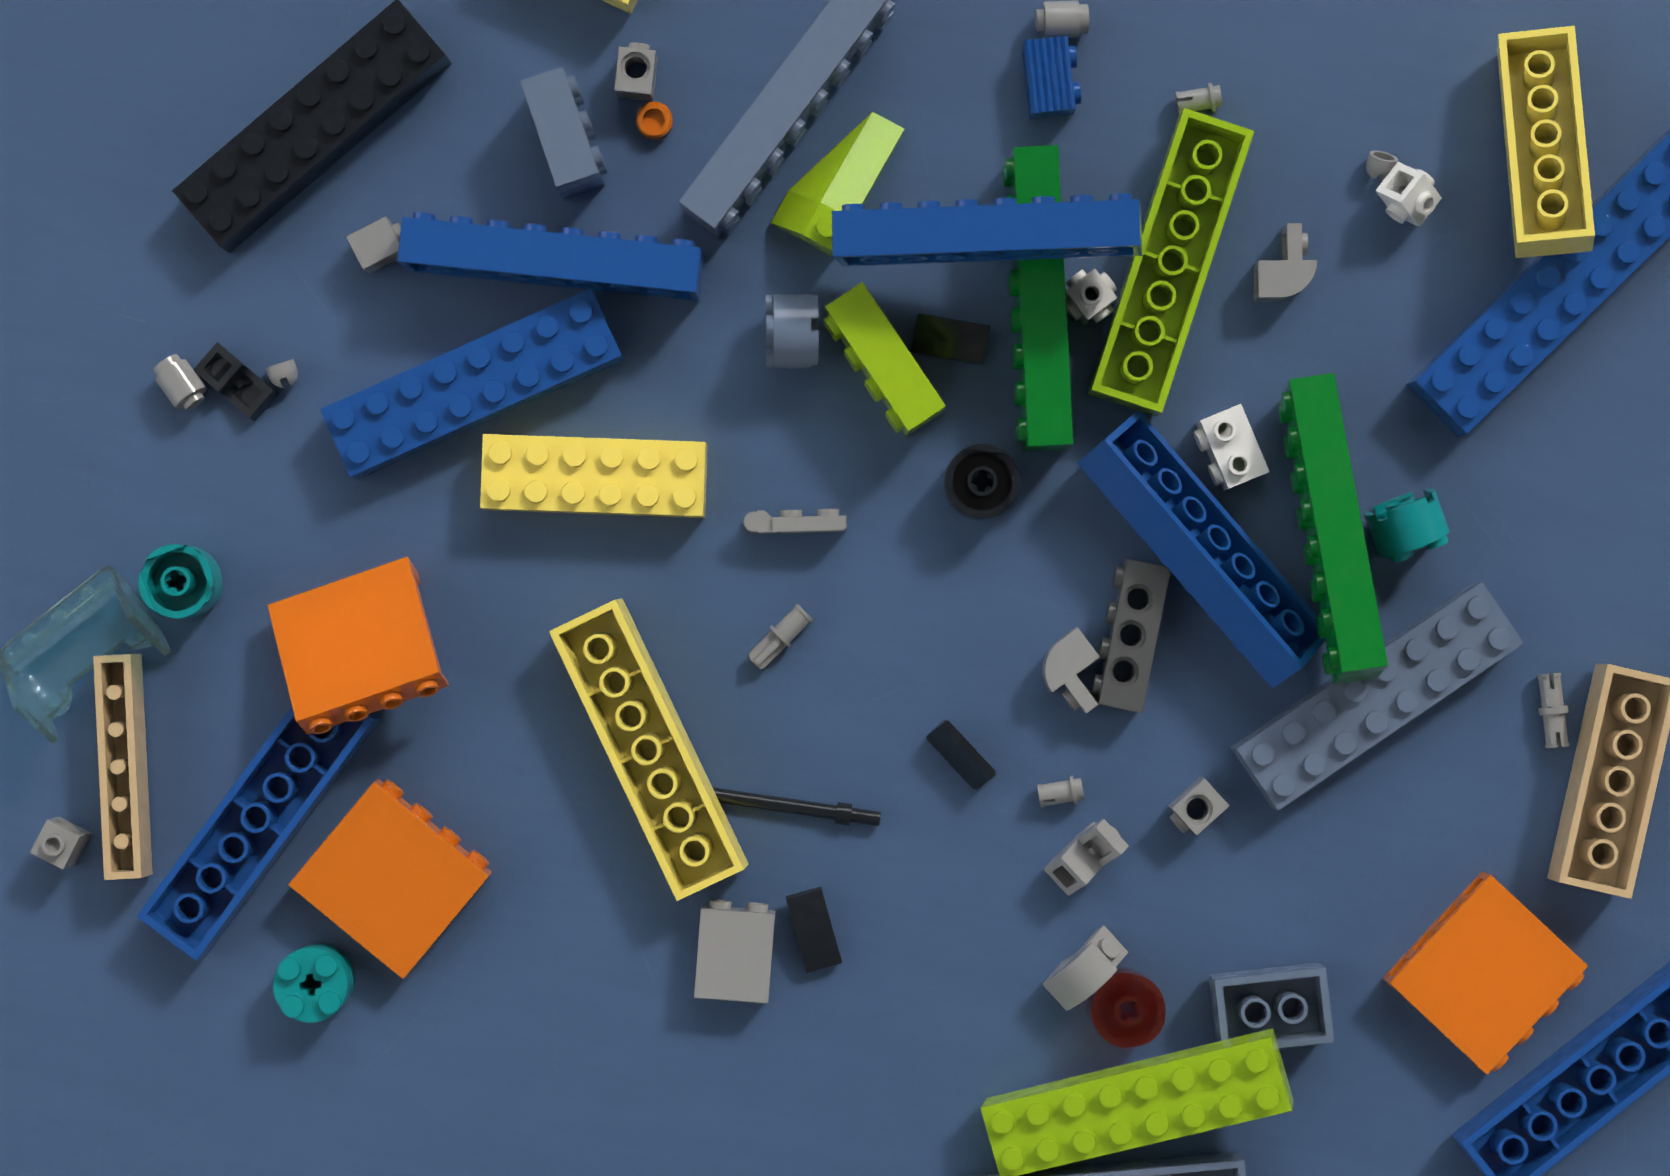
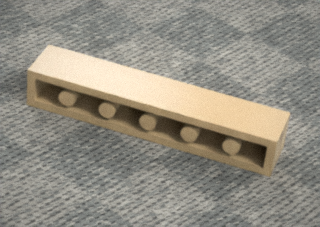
M142 654L93 656L104 880L143 878L152 875L153 871Z

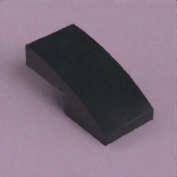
M218 342L193 369L217 392L224 395L253 421L257 420L278 395L272 387Z
M821 886L786 896L806 972L841 964L840 951Z

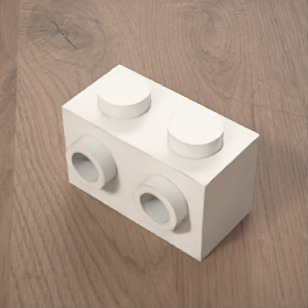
M1241 404L1195 423L1198 429L1193 432L1196 443L1201 452L1207 451L1212 463L1208 465L1209 474L1216 486L1221 484L1223 491L1270 472Z

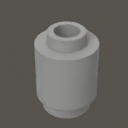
M1078 0L1043 1L1042 9H1036L1035 11L1036 32L1042 31L1043 38L1056 36L1079 38L1080 34H1088V4H1079Z
M173 354L154 367L153 372L157 376L155 381L176 409L184 407L186 411L191 410L205 399L202 394L207 388L186 359L181 360L178 354Z

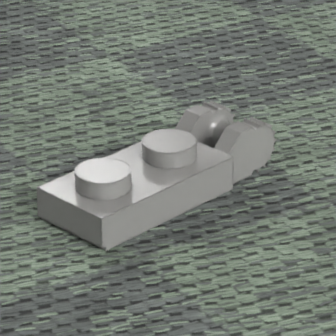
M817 509V516L802 517V510H780V517H771L765 510L749 511V514H746L743 521L746 530L755 534L757 532L759 534L845 532L847 530V516H839V509Z

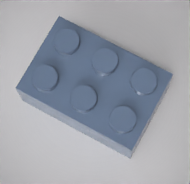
M560 67L521 80L520 82L555 186L562 198L565 199L604 186L602 175L608 173L598 145L591 146L590 140L595 139L596 135L586 110L581 112L578 106L585 103L575 76L567 77L564 68Z
M1320 963L1208 974L1216 1042L1272 1028L1279 1048L1334 1042L1326 967Z

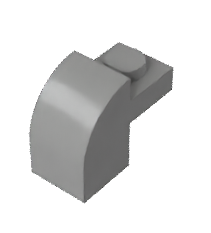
M1287 223L1281 228L1282 260L1257 261L1252 266L1253 302L1287 300L1302 291L1313 279L1317 268V260H1303L1302 255H1307L1308 235L1307 233H1302V223Z
M1074 627L1049 648L1043 660L1042 674L1049 692H1054L1063 685L1066 691L1062 693V696L1074 711L1080 708L1083 713H1088L1098 703L1078 678L1077 674L1100 656L1078 627Z
M1105 819L1098 823L1092 822L1059 851L1046 865L1044 871L1069 896L1087 885L1104 865L1119 857L1129 845Z
M1103 925L1094 931L1076 953L1063 960L1042 985L1068 1011L1086 1000L1104 985L1118 970L1116 968L1117 965L1128 954V951Z

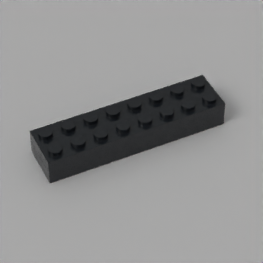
M395 0L175 187L172 192L219 247L230 253L452 63L399 0Z

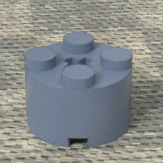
M766 295V368H818V295Z

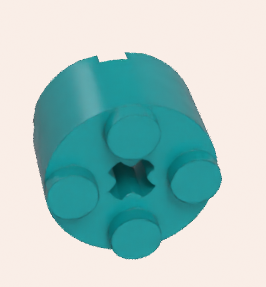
M1434 488L1423 489L1424 497L1414 498L1413 492L1374 506L1376 514L1369 511L1364 513L1378 556L1385 559L1391 558L1392 562L1395 563L1414 556L1412 550L1426 546L1427 549H1434L1449 542L1447 534L1450 530Z
M169 544L157 548L149 554L139 573L138 587L143 601L150 609L168 618L190 619L201 616L208 612L222 595L223 582L219 565L208 552L195 546ZM179 575L186 577L183 588L175 586V582L180 580Z
M326 943L308 944L289 954L279 963L273 979L274 996L284 1015L308 1023L325 1020L339 1011L347 1003L355 987V971L352 963L337 948ZM312 976L314 980L321 981V986L315 990L313 985L308 984V979Z

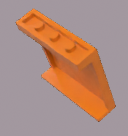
M408 556L267 605L295 719L307 735L326 733L335 725L347 721L356 722L363 720L370 713L381 709H395L401 706L404 701L416 697H429L436 694L439 689L449 686L447 679L441 672L418 585L421 582L418 571Z
M377 779L288 885L404 979L490 876L492 871L487 868L490 864L489 861L475 850L469 853L459 845L461 839L446 826L440 829L430 821L433 816L428 810L418 803L412 806L401 797L404 792L400 787L389 779L385 782Z
M1481 871L1382 979L1400 993L1464 1053L1479 1070L1488 1075L1491 1070L1495 1072L1507 1062L1509 1058L1507 1053L1516 1044L1524 1043L1534 1032L1532 1026L1541 1017L1545 1018L1555 1011L1559 1005L1557 999L1567 989L1569 991L1573 990L1581 983L1584 978L1583 972L1588 965L1491 874Z

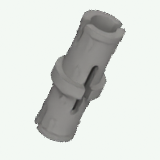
M1561 672L1538 674L1537 679L1539 681L1542 706L1538 708L1540 716L1543 715L1545 748L1570 746L1565 713L1569 712L1568 705H1564Z

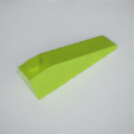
M874 112L869 114L788 190L771 224L833 257L832 211H842V205L865 204L905 129Z

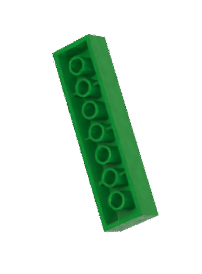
M1058 145L1013 147L1010 158H1005V164L1002 168L1003 186L1010 187V195H1007V198H1015L1016 204L1032 203V198L1039 196L1055 197V202H1061ZM1064 259L1014 260V269H1011L1010 274H1008L1009 297L1015 296L1016 306L1012 307V311H1010L1011 333H1017L1018 344H1014V348H1012V369L1019 370L1020 380L1016 381V384L1013 385L1014 406H1021V418L1015 421L1016 443H1023V451L1065 450L1073 445Z
M1328 373L1289 379L1285 392H1281V401L1277 402V410L1280 423H1286L1288 437H1284L1285 455L1287 459H1293L1294 472L1290 473V483L1293 494H1299L1301 508L1296 509L1299 530L1306 531L1307 544H1303L1304 561L1306 566H1312L1314 580L1309 581L1312 602L1319 603L1320 616L1316 617V628L1319 639L1325 638L1327 653L1322 654L1324 671L1326 675H1332L1333 684L1378 678L1388 667L1335 374Z

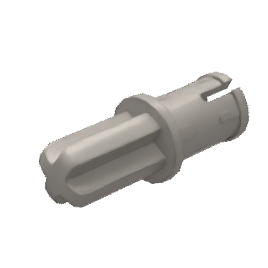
M796 604L775 627L772 625L769 627L771 631L749 652V659L760 669L765 668L786 646L789 648L792 646L790 642L813 619Z

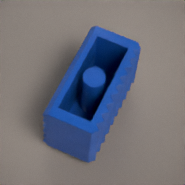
M1068 36L1024 40L1022 44V59L1029 119L1073 115L1076 110L1075 105L1081 104L1080 83L1073 82L1071 68H1077L1075 45L1069 46Z

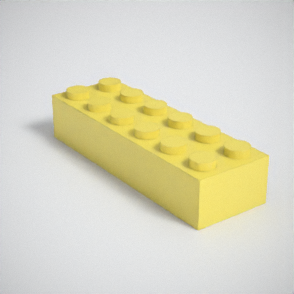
M1575 26L1498 34L1497 56L1515 258L1592 251L1595 230Z
M483 434L480 508L493 511L705 518L708 445L706 442Z

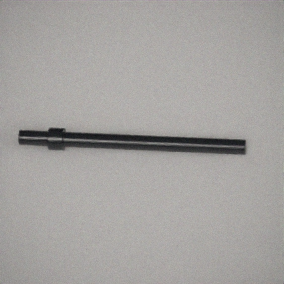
M712 787L719 802L723 804L835 820V824L848 826L850 822L879 826L881 812L852 808L850 803L838 802L837 805Z

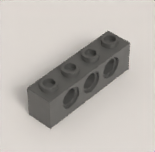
M1125 559L1123 566H1116L1112 587L1118 588L1116 601H1109L1105 623L1111 624L1108 638L1102 637L1098 652L1100 656L1098 659L1104 660L1101 674L1095 673L1091 687V695L1096 696L1098 704L1139 713L1143 712L1171 572L1168 567L1131 559ZM1134 588L1143 591L1146 597L1145 605L1139 610L1131 608L1127 602L1128 593ZM1128 624L1133 625L1139 633L1137 642L1132 646L1125 645L1120 639L1121 629ZM1123 660L1130 665L1131 676L1128 680L1119 682L1113 676V667L1117 662Z

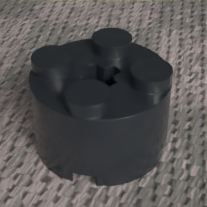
M989 444L972 445L960 451L948 465L944 475V492L950 506L962 516L973 520L991 519L1003 513L1015 500L1020 486L1019 471L1010 456L1001 448ZM979 473H984L985 480L991 481V486L985 487L983 492L977 491V485L971 483V480L976 479Z

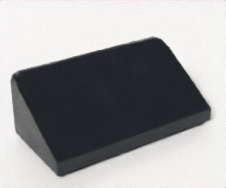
M918 313L911 352L983 365L991 326Z
M944 719L927 735L926 738L971 788H980L996 775V771L949 720Z

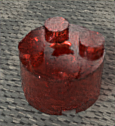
M1117 968L1118 970L1113 976L1088 997L1087 1010L1090 1020L1102 1038L1114 1046L1129 1048L1148 1044L1157 1037L1165 1023L1166 1012L1162 993L1151 979L1143 973L1134 969ZM1132 1000L1131 1005L1134 1011L1131 1014L1124 1012L1120 1015L1122 1011L1119 1005L1122 1002L1129 1003Z

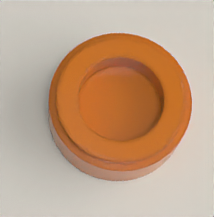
M655 101L648 102L638 110L636 125L639 132L645 138L660 140L671 132L673 117L666 105Z

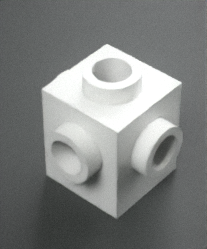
M1397 162L1375 190L1386 204L1387 209L1385 211L1392 219L1401 224L1406 220L1419 227L1442 199L1433 186L1435 183L1434 179L1429 174L1420 169L1415 170L1400 162Z
M1094 268L1086 274L1082 269L1065 282L1069 287L1066 290L1067 312L1075 321L1080 319L1083 325L1093 319L1097 324L1114 311L1111 304L1117 299V296L1114 294L1117 288L1105 272L1099 274ZM1092 288L1098 295V298L1094 301L1088 300L1085 296V290Z

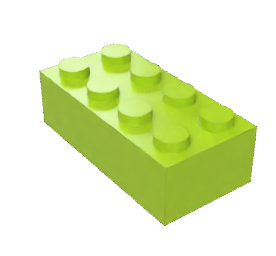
M863 282L825 306L826 317L823 319L825 322L823 325L835 342L841 338L847 347L844 350L845 358L855 372L860 369L867 377L864 386L876 403L882 399L888 408L885 412V417L896 433L902 430L907 437L943 413L946 405Z

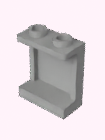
M711 899L709 905H702L694 998L768 1003L776 911L768 910L769 904L747 902L746 908L731 907L732 901Z

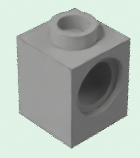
M631 42L628 43V47L619 46L614 89L617 98L654 101L658 56L656 50H650V45ZM633 63H642L647 67V70L642 77L631 78L627 75L629 66Z
M385 216L346 236L360 265L368 274L398 260L401 232L399 222L393 225Z
M1199 777L1168 805L1173 812L1169 818L1183 834L1190 830L1191 833L1197 836L1229 807V804L1205 778ZM1200 798L1205 806L1204 812L1198 818H1190L1186 810L1187 805L1192 799Z
M60 816L47 819L30 853L61 869L70 868L78 862L92 833Z

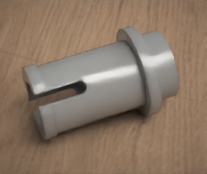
M1208 83V87L1175 92L1178 115L1183 108L1195 112L1207 109L1216 112V108L1223 107L1220 85L1212 86V83Z
M1072 775L1069 776L1070 780L1037 784L1041 808L1073 801L1074 805H1077L1079 800H1085L1081 778L1073 779Z

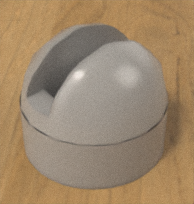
M1370 151L1366 162L1367 174L1372 179H1376L1379 175V179L1383 181L1397 164V157L1382 151Z
M294 359L266 368L269 379L276 387L285 388L283 378H287L291 386L297 381L298 370Z

